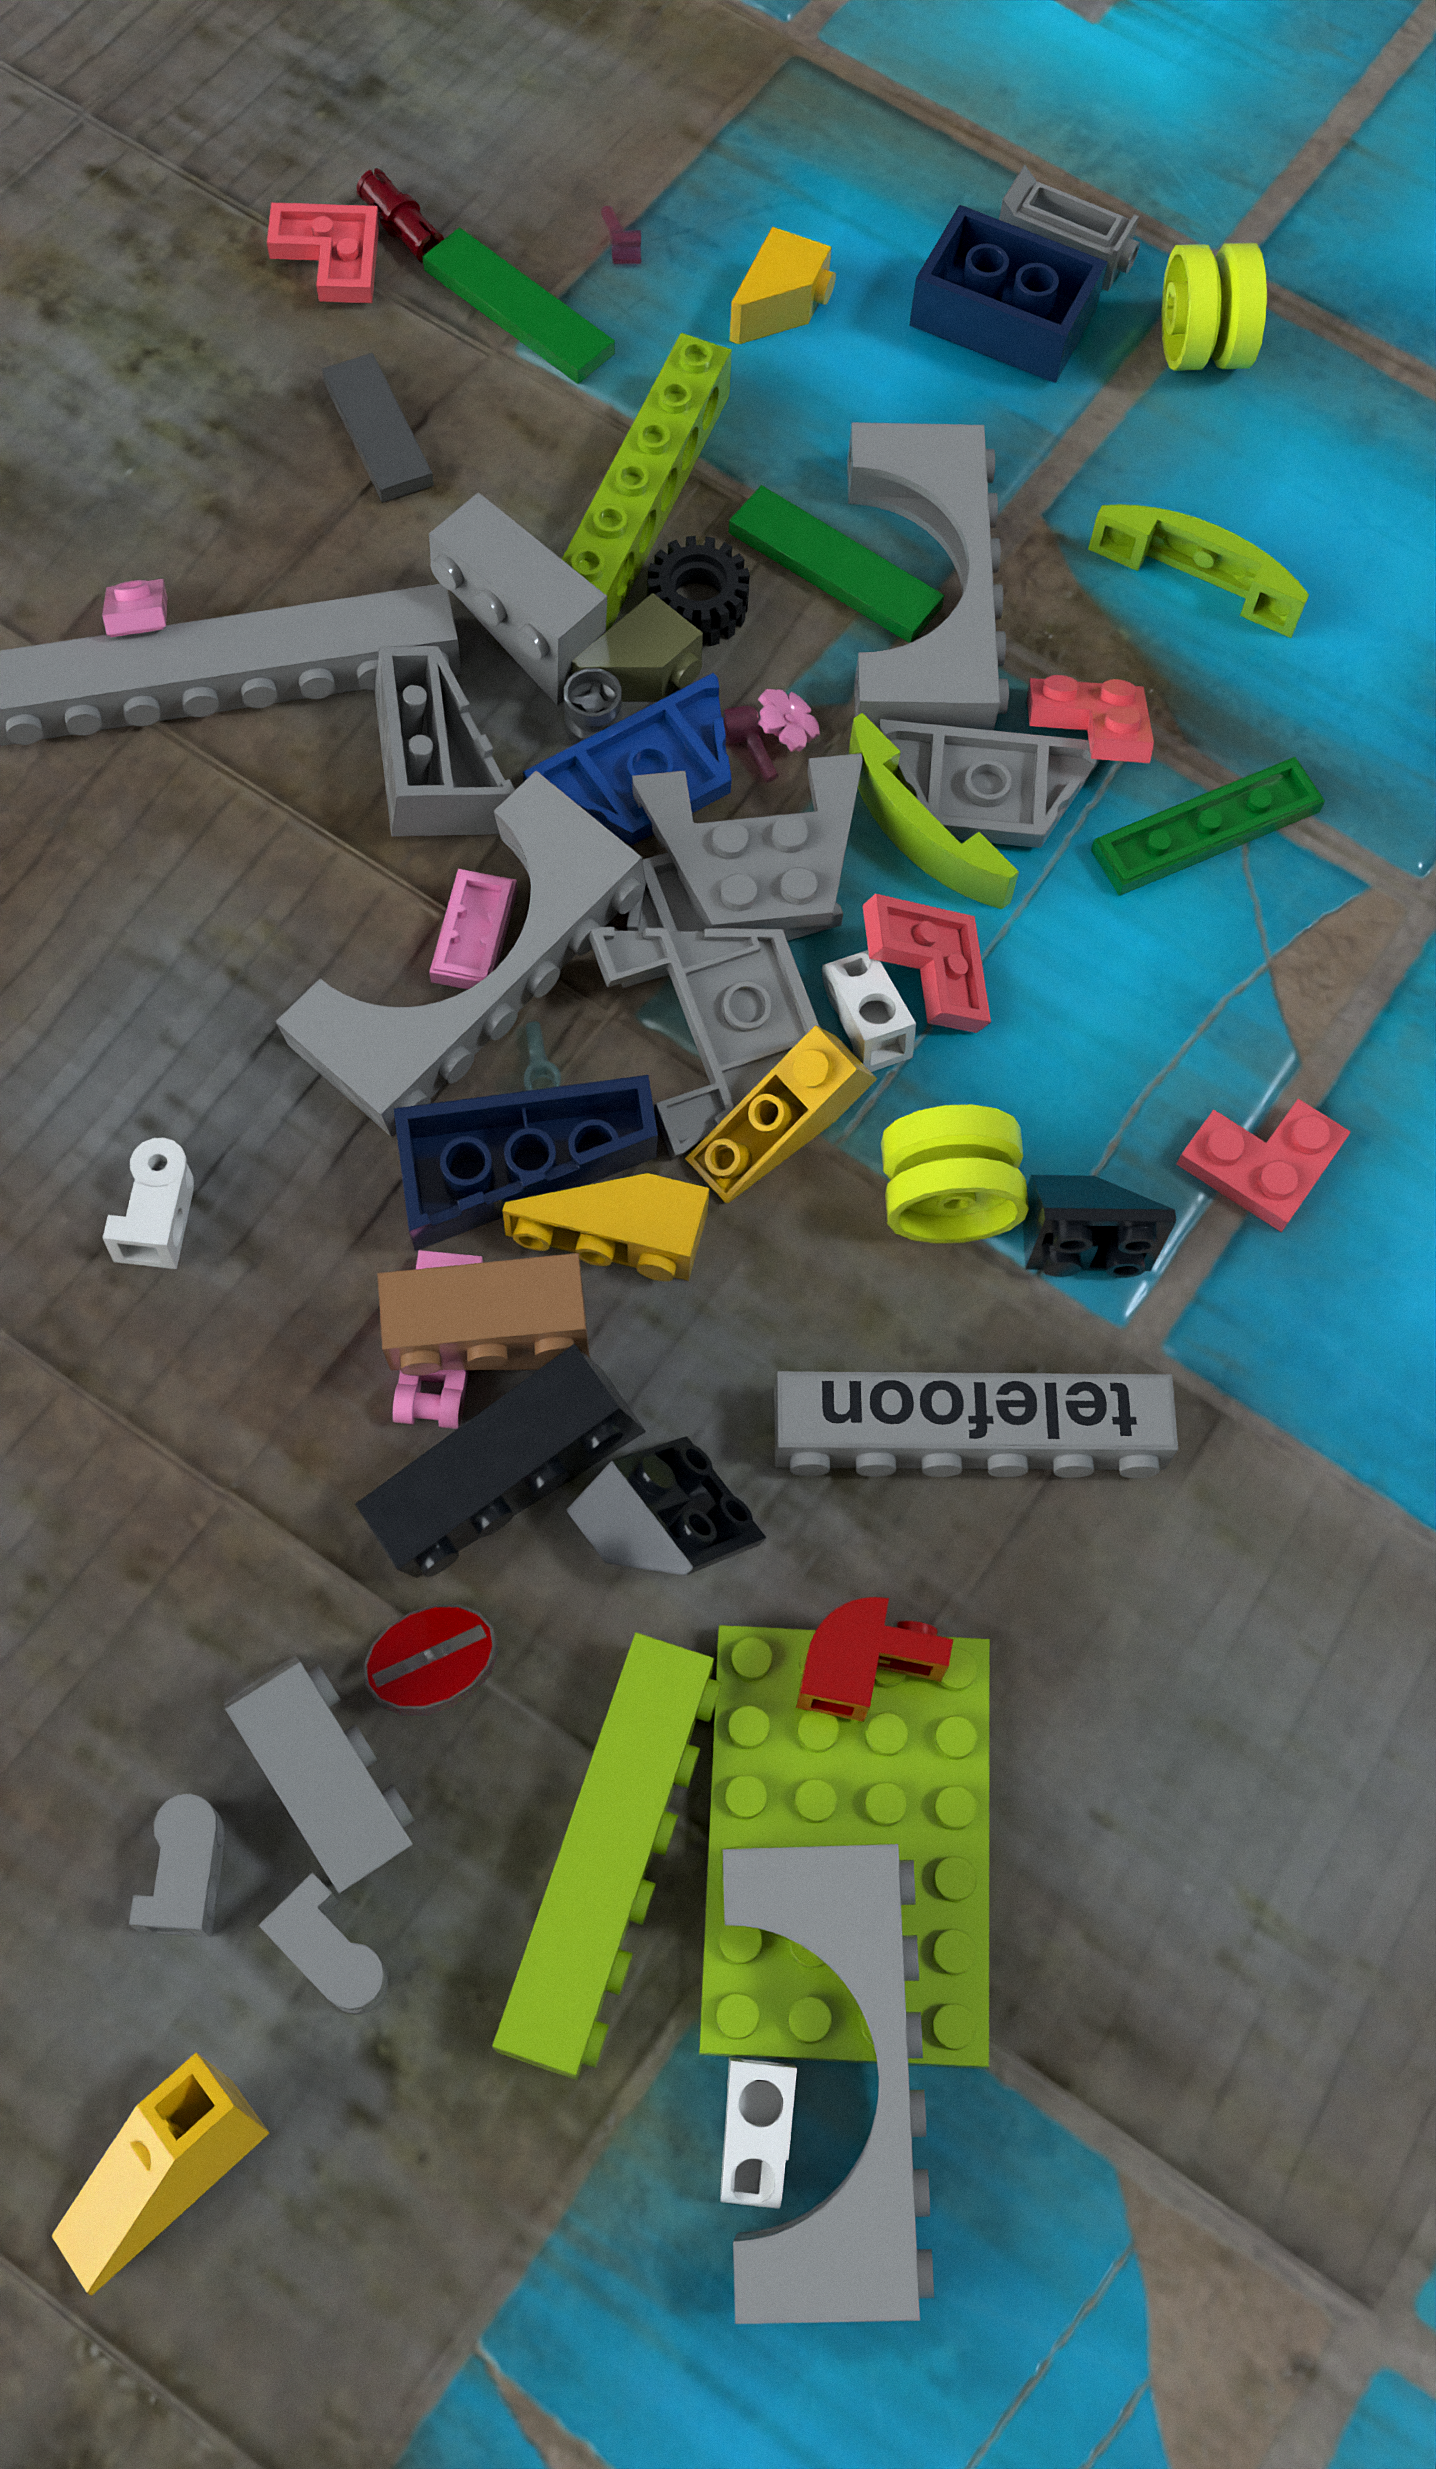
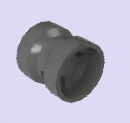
M586 668L575 672L568 678L564 686L565 731L574 744L622 720L621 686L617 678L610 672L600 668Z

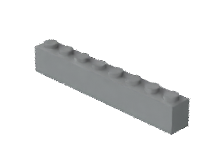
M441 584L171 624L166 625L163 630L110 637V635L107 636L106 634L0 650V745H27L48 738L74 734L90 735L100 730L132 725L148 726L163 720L189 716L206 717L215 712L247 707L264 708L273 703L304 698L321 699L336 693L362 689L374 690L379 646H439L453 674H461L458 638L448 590Z

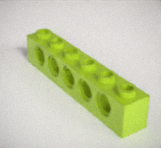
M680 333L562 557L564 562L607 596L606 631L613 626L729 398L732 349Z

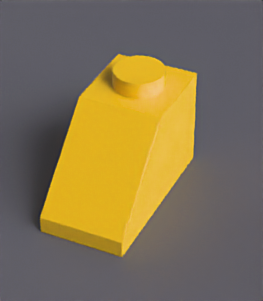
M772 226L731 302L730 341L743 344L809 324L818 304L826 305L833 292L836 273L829 271L832 247Z

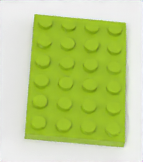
M719 1625L716 1681L722 1682V1686L714 1709L699 2055L877 2064L874 2043L866 2019L850 1990L831 1967L802 1945L782 1935L747 1926L725 1925L723 1849L898 1844L899 1860H914L916 1905H901L902 1935H917L919 1981H905L906 2012H921L923 2058L908 2059V2065L987 2069L989 2067L990 1639L946 1637L953 1639L950 1664L941 1682L877 1669L870 1709L863 1722L796 1708L806 1656L816 1630Z

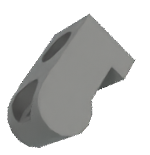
M193 1794L177 1795L166 1801L157 1812L154 1821V1836L161 1849L153 1896L133 1895L129 1925L140 1933L212 1938L223 1859L225 1826L219 1813L202 1797Z
M312 1872L258 1926L336 2007L345 2013L356 2015L369 2012L381 2003L387 1993L389 1984L387 1968L376 1952L366 1945L350 1943L325 1916L339 1901Z

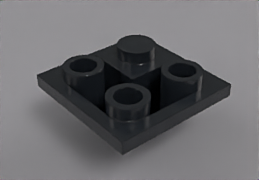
M1031 1175L1027 1184L1029 1210L1023 1221L1025 1270H1043L1046 1275L1053 1277L1072 1276L1078 1274L1081 1270L1107 1271L1108 1275L1117 1278L1135 1277L1145 1271H1151L1176 1223L1175 1209L1096 1176Z
M688 1436L612 1460L566 1510L605 1563L684 1576L757 1547L767 1538L753 1521L751 1511L746 1504L731 1493L713 1470L711 1460L707 1454L695 1446Z

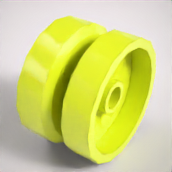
M1224 243L1216 256H1214L1209 245L1206 244L1175 245L1170 253L1165 270L1161 310L1162 342L1165 359L1170 369L1175 371L1202 370L1211 357L1216 366L1221 369L1250 368L1254 364L1262 345L1267 305L1266 270L1263 254L1257 243Z
M973 1104L943 1105L918 1110L901 1117L883 1131L881 1140L883 1172L891 1180L887 1184L885 1193L887 1224L896 1234L914 1241L936 1244L964 1243L990 1238L1007 1232L1025 1220L1029 1210L1025 1177L1018 1169L1023 1159L1021 1128L1014 1116L997 1108Z

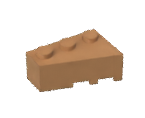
M579 1253L377 1273L382 1350L390 1370H401V1373L411 1376L429 1375L439 1370H539L573 1344L577 1345L590 1358Z

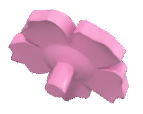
M766 689L758 698L764 706L760 710L761 718L758 721V725L762 726L764 733H773L775 736H778L780 742L786 744L790 752L794 750L802 751L806 743H810L812 739H816L820 735L818 721L809 714L811 708L794 692H790L787 696L783 690Z

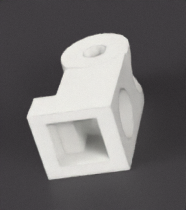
M866 950L822 965V979L828 999L835 1012L839 1014V1020L853 1046V1054L871 1072L913 1058L916 1022L881 962L869 959V952Z
M152 1138L142 1142L134 1150L130 1158V1170L135 1182L133 1183L126 1217L108 1215L103 1240L113 1262L177 1269L194 1190V1178L180 1145L167 1138Z
M729 2057L720 2202L780 2209L786 2160H789L797 2074V2067L794 2064Z

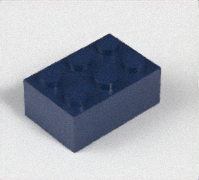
M959 205L916 277L909 326L1056 383L1097 310L1108 262Z

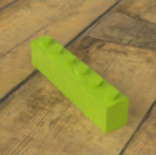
M635 1632L492 2045L497 2053L577 2081L583 2064L596 2068L610 2026L598 2021V2017L606 1993L609 1992L620 1996L633 1953L621 1948L630 1921L643 1925L656 1883L644 1878L653 1852L663 1856L667 1854L679 1816L668 1812L667 1809L675 1785L687 1789L689 1787L701 1749L690 1745L689 1742L697 1719L710 1722L722 1686V1682L711 1679L714 1664L713 1657Z

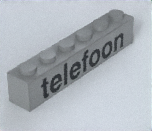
M777 1372L774 1391L775 1467H790L791 1473L800 1476L823 1475L828 1473L830 1468H856V1472L860 1475L880 1477L895 1473L896 1468H922L923 1474L932 1477L958 1475L962 1472V1469H988L990 1475L1005 1478L1024 1475L1028 1472V1469H1054L1056 1476L1079 1478L1091 1475L1094 1469L1119 1470L1120 1475L1127 1478H1147L1157 1475L1160 1470H1165L1178 1451L1172 1374Z

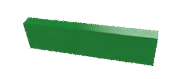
M462 228L456 229L422 256L425 272L575 383H581L615 354V340Z
M762 485L729 520V534L908 643L913 642L943 607L944 594Z
M1292 757L1095 838L1091 851L1116 892L1121 896L1315 815L1321 811L1325 800L1297 758Z

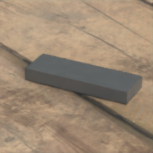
M369 353L322 368L324 384L381 502L390 501L434 486L432 471L374 354Z

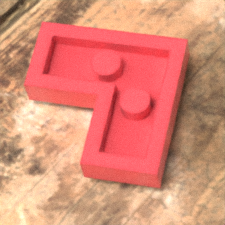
M271 202L267 236L270 259L319 261L316 284L319 302L373 303L379 233L377 206Z
M1052 675L1046 679H1029L1027 692L1029 726L1087 730L1091 759L1150 763L1154 739L1144 686H1135L1128 681L1111 679L1103 683L1077 682L1075 679L1064 675Z
M880 894L873 895L862 905L869 959L920 969L927 1023L978 1033L991 1023L975 916Z
M1297 1099L1266 1143L1213 1109L1180 1155L1176 1165L1282 1233L1342 1147L1351 1131L1302 1100Z

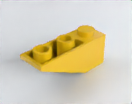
M815 1025L685 1159L725 1203H729L832 1125L877 1078L837 1036Z
M644 1173L507 1201L502 1210L505 1235L513 1237L516 1243L528 1249L546 1251L553 1247L579 1253L580 1260L592 1265L608 1266L614 1262L634 1267L641 1275L653 1280L671 1281L673 1278L689 1281L708 1214L709 1188Z
M197 2052L135 2107L51 2235L83 2288L91 2296L270 2134L234 2082Z

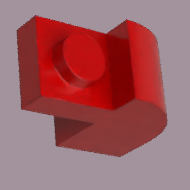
M866 1597L845 1603L832 1611L821 1622L812 1637L803 1668L796 1708L864 1722L871 1705L877 1669L941 1682L950 1664L953 1639L937 1636V1628L917 1621H899L896 1627L886 1626L885 1619L889 1598Z

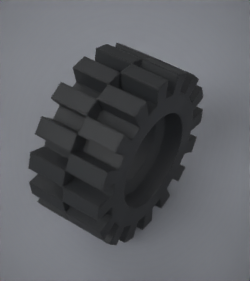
M696 536L686 537V547L681 548L676 539L668 543V554L660 549L654 555V564L650 563L648 568L647 597L654 593L703 633V638H708L709 645L714 646L720 643V632L729 639L735 635L736 625L742 627L745 622V615L748 611L749 570L744 568L745 560L740 553L732 557V546L726 542L718 550L715 548V538L706 536L704 545H696ZM690 583H703L717 589L719 594L708 600L696 601L681 596L677 593V589Z

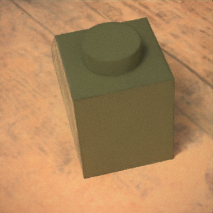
M652 593L572 660V675L586 668H600L610 672L617 678L621 686L622 702H658L669 696L678 687L683 689L690 685L699 675L702 669L703 633Z

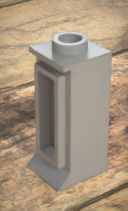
M1026 165L1023 166L1002 200L999 220L1107 261L1108 264L1102 289L1109 291L1120 271L1126 274L1130 271L1140 247V242L1134 240L1139 216L1134 214L1132 219H1128L1037 182Z

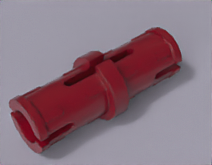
M375 168L374 174L371 170H368L361 176L356 187L359 197L368 206L378 207L380 224L390 236H397L402 240L416 259L423 263L422 256L444 240L443 235L422 216L417 201L412 196L399 191L381 169Z

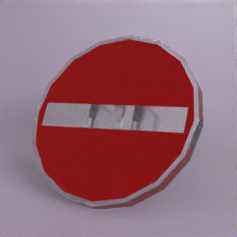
M432 1605L408 1613L389 1625L371 1645L363 1665L365 1685L368 1692L381 1708L401 1716H428L455 1707L475 1694L493 1672L499 1653L493 1626L480 1612L462 1605Z

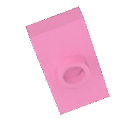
M164 579L151 581L135 580L106 587L102 617L107 636L117 637L163 630L166 627L168 600Z
M458 869L429 972L431 983L470 989L498 967L518 891L516 879Z

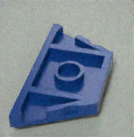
M711 673L523 771V782L535 771L539 772L615 836L630 845H634L654 834L649 817L643 807L638 806L633 797L632 776L685 771L692 813L730 794L732 778L729 756L726 753V733L724 718L721 716L717 676Z

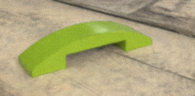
M1123 504L1102 505L1097 513L1088 550L1136 571H1139L1145 558L1149 556L1245 598L1246 600L1240 613L1241 617L1289 638L1292 637L1309 594L1285 567L1254 544L1218 525L1162 508Z
M863 713L853 718L849 754L861 753L863 760L858 789L871 815L888 838L914 864L948 888L975 901L999 909L1009 905L1019 871L980 832H977L961 844L896 778L901 751Z

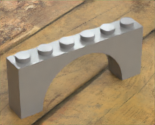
M851 422L847 457L848 504L866 505L891 511L909 519L926 530L940 543L951 558L957 570L962 590V597L956 608L942 624L929 634L901 647L877 652L858 653L854 681V714L856 717L863 713L878 729L880 719L994 730L997 715L1007 713L1009 700L1008 679H999L998 666H1003L1005 662L1006 634L1005 631H996L995 619H1001L1003 586L1002 584H993V573H998L1001 548L1000 539L991 538L990 528H995L997 523L998 497L997 493H988V483H993L995 450L986 449L984 425Z
M537 771L494 810L501 840L512 849L526 869L530 878L531 892L528 914L522 932L507 957L493 972L470 989L454 997L436 1003L413 1007H388L362 1002L337 991L322 979H319L276 1020L288 1046L391 1137L396 1133L393 1108L430 1104L431 1098L447 1082L455 1083L461 1079L472 1066L474 1055L490 1039L498 1040L502 1038L514 1025L518 1012L534 996L540 998L548 993L556 984L560 976V970L576 954L582 956L592 949L589 941L590 931L598 927H604L618 913L625 914L629 912L639 902L644 893L646 880L642 857Z
M898 1844L723 1849L725 1925L747 1926L782 1935L802 1945L831 1967L850 1990L866 2019L874 2043L879 2075L877 2109L870 2135L857 2162L842 2183L826 2199L793 2220L766 2229L737 2233L733 2241L735 2324L920 2321L919 2299L934 2298L932 2249H917L915 2217H930L928 2169H913L912 2137H926L924 2089L909 2090L908 2059L923 2058L921 2012H906L905 1981H919L917 1935H902L901 1905H916L914 1860H899Z

